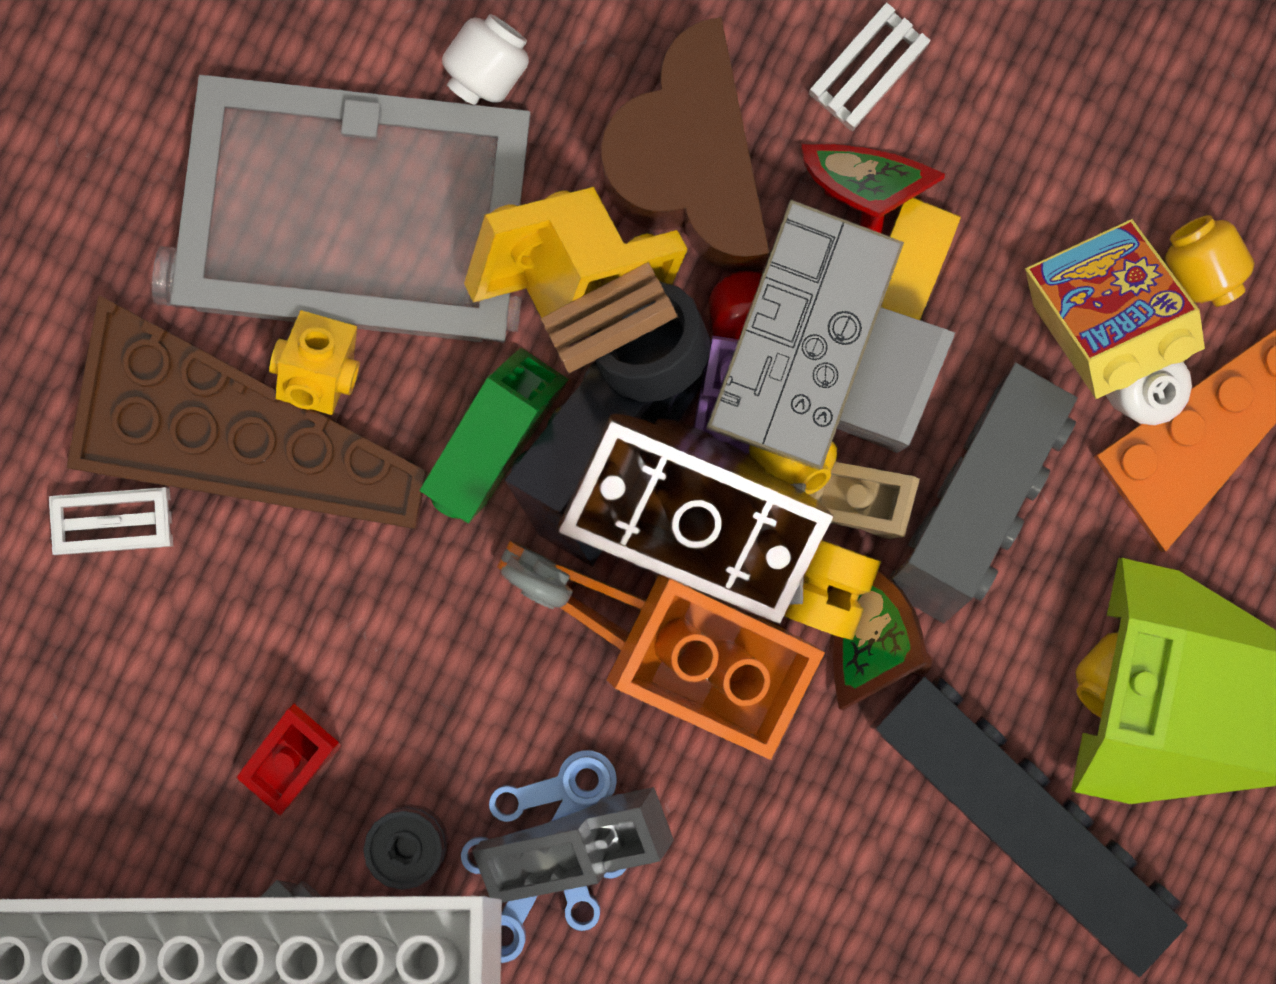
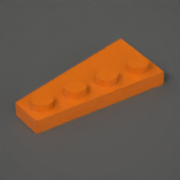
M1276 328L1194 385L1191 389L1188 403L1175 418L1158 425L1139 424L1094 456L1096 462L1161 552H1166L1276 424Z

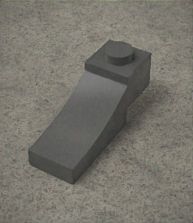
M654 787L601 798L597 804L557 820L512 834L480 841L472 853L490 898L502 899L503 903L598 884L606 872L660 862L674 839Z

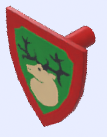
M801 144L804 166L814 181L825 189V194L860 210L859 225L881 234L885 214L945 179V173L893 153L839 144Z

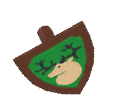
M878 571L871 591L859 595L857 600L864 610L853 640L836 635L834 638L833 670L839 710L849 708L910 673L924 675L930 670L932 665V658L926 652L923 633L915 609L904 591L888 576Z

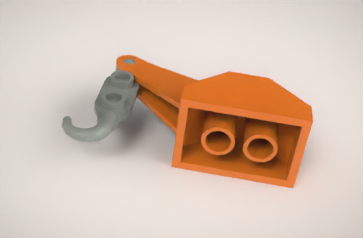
M511 540L497 565L503 577L522 590L521 594L548 608H561L621 650L607 678V681L615 689L770 760L825 654L824 651L810 642L753 612L659 574L648 598L645 599L561 565ZM570 579L641 609L631 632L629 633L571 596L573 590L566 585L568 580Z

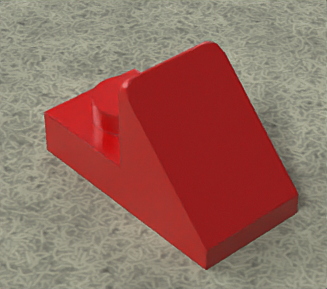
M294 703L287 709L236 778L275 813L281 816L293 804L316 773L340 750L342 745Z

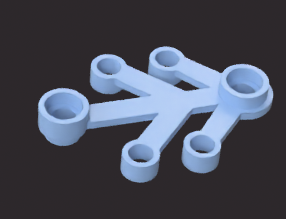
M592 750L578 751L570 755L563 762L557 777L520 788L513 785H503L497 788L490 797L489 808L496 819L510 822L516 820L524 809L562 800L552 819L554 821L595 805L601 798L612 796L616 788V772L610 760L603 754ZM585 768L594 770L599 778L598 785L589 791L581 789L576 783L577 773ZM505 792L514 794L519 802L517 811L512 814L500 812L496 805L497 797ZM474 837L464 845L461 851V861L469 872L481 874L478 866L469 860L468 852L472 846L478 845L480 841L488 840V838ZM626 869L606 872L603 877L609 879L617 878ZM583 886L564 890L567 901L565 908L567 923L578 931H586L593 928L599 921L601 909L597 899L589 894L588 887ZM538 896L508 901L503 909L501 925L508 926L513 931L514 940L507 946H501V963L514 960L523 950L526 942V930L523 922ZM585 901L592 905L594 909L593 918L588 922H578L575 920L571 913L575 903Z

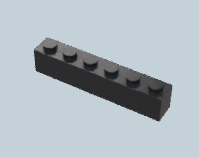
M918 675L870 727L1118 961L1140 978L1187 928L1188 924L1175 913L1182 905L1181 902L1156 880L1149 887L1146 886L1132 872L1138 862L1113 839L1104 846L1088 831L1095 822L1071 799L1067 798L1060 805L1044 789L1051 780L1026 757L1018 764L1001 749L1008 740L985 718L981 716L973 723L957 707L964 699L944 679L937 676L930 682L924 676Z

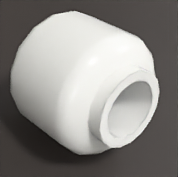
M489 14L486 20L476 17L470 18L443 54L442 64L452 76L447 86L459 97L473 105H476L480 98L495 103L501 102L528 66L529 56L523 48L527 40L513 27L492 14Z
M1184 362L1171 364L1137 380L1127 388L1115 390L1107 394L1106 397L1115 409L1140 424L1158 425L1166 423L1179 415L1188 403L1192 389L1191 375Z

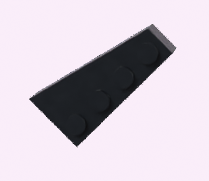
M670 320L617 348L616 354L618 359L627 364L640 365L650 364L664 358L677 346L684 333L683 327L680 322ZM596 361L590 365L584 375L583 382L568 401L553 412L546 429L529 450L519 455L513 464L511 473L505 479V482L539 536L593 567L602 550L559 533L558 524L610 415H628L654 425L657 419L660 418L679 422L702 384L704 369L699 378L683 392L661 401L639 402L621 396L607 384Z

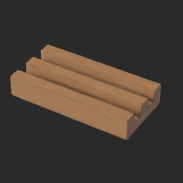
M649 262L540 319L568 373H571L678 316ZM655 300L656 303L623 320L622 317ZM599 329L602 330L601 332H599V333H597V334H595V335H593V336H591V337H589V338H587V339H585V340L579 342L578 344H576V345H574V346H572V347L569 348L568 345H570V344H572V343H574V342L580 340L581 338H583V337H585V336H587V335H589V334H591V333H593V332H595V331H597V330H599Z

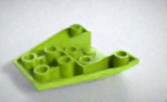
M1118 558L1107 616L1121 619L1098 735L1082 734L1071 791L1128 804H1137L1276 786V630L1179 570Z

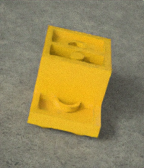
M594 187L575 192L559 191L551 194L544 200L520 206L508 204L495 209L489 214H485L464 285L473 303L527 289L542 318L649 262L659 281L672 285L687 252V247L678 230L656 236L653 234H642L624 244Z

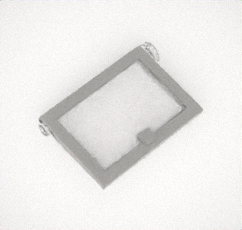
M199 75L177 248L159 246L157 250L152 277L153 303L155 305L196 309L198 312L296 322L300 310L348 323L357 326V329L474 342L491 341L505 343L507 331H519L522 297L511 296V293L473 303L464 285V281L485 214H489L504 205H521L530 111Z

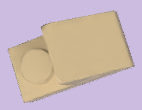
M835 462L828 483L819 491L809 495L818 500L831 512L833 518L830 523L861 529L885 539L905 537L920 479L915 476Z

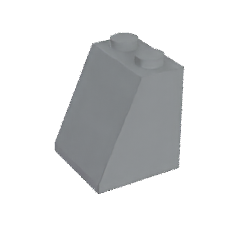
M881 307L837 429L895 453L908 447L955 333Z

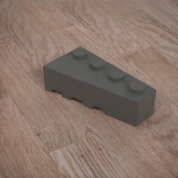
M1016 362L1003 376L963 446V449L967 451L963 458L960 456L939 488L937 498L941 500L938 506H933L908 543L907 546L914 549L912 555L896 571H893L889 577L904 591L912 606L945 623L973 598L982 601L998 573V570L990 566L999 547L1007 551L1024 524L1025 520L1017 516L1026 497L1033 501L1038 496L1051 470L1043 466L1044 461L1051 448L1058 452L1062 449L1075 427L1076 420L1068 416L1078 397Z

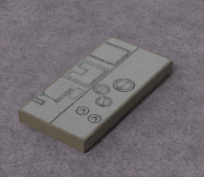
M790 200L706 429L813 469L822 470L904 242Z

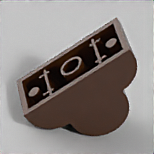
M717 17L688 27L673 41L666 52L662 64L661 90L634 97L622 105L612 116L605 129L601 146L604 184L613 205L631 222L656 230L684 227L692 247L709 264L729 272H754L764 270L769 256V249L721 17Z
M611 414L558 524V531L780 624L833 515L818 500L788 482L767 473L763 466L751 456L728 442L714 438L712 434L671 419H657L654 425L632 416Z

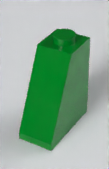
M523 348L517 350L487 377L419 491L429 497L434 507L444 515L455 519L460 518L469 524L486 506L569 379Z

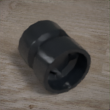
M413 804L396 807L377 820L367 833L363 849L366 866L373 877L387 887L400 890L418 887L433 876L446 858L449 845L447 830L439 816L426 807Z

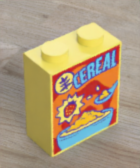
M1133 219L1025 268L1033 307L1095 399L1115 390L1127 388L1137 380L1171 364L1183 362L1191 355L1205 349L1200 310Z

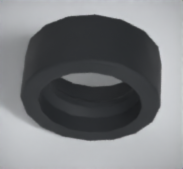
M661 281L659 282L678 316L672 320L680 322L684 330L677 346L664 358L650 364L631 365L621 362L616 354L617 349L595 360L607 384L621 396L639 402L661 401L683 392L699 378L709 359L710 337L694 300L680 287ZM655 300L622 317L623 320L656 303ZM599 329L591 333L589 337L601 332L602 330Z

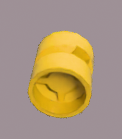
M821 540L803 576V604H789L784 616L815 629L853 640L864 610L857 600L859 595L871 591L881 561ZM828 586H833L832 590L827 593Z

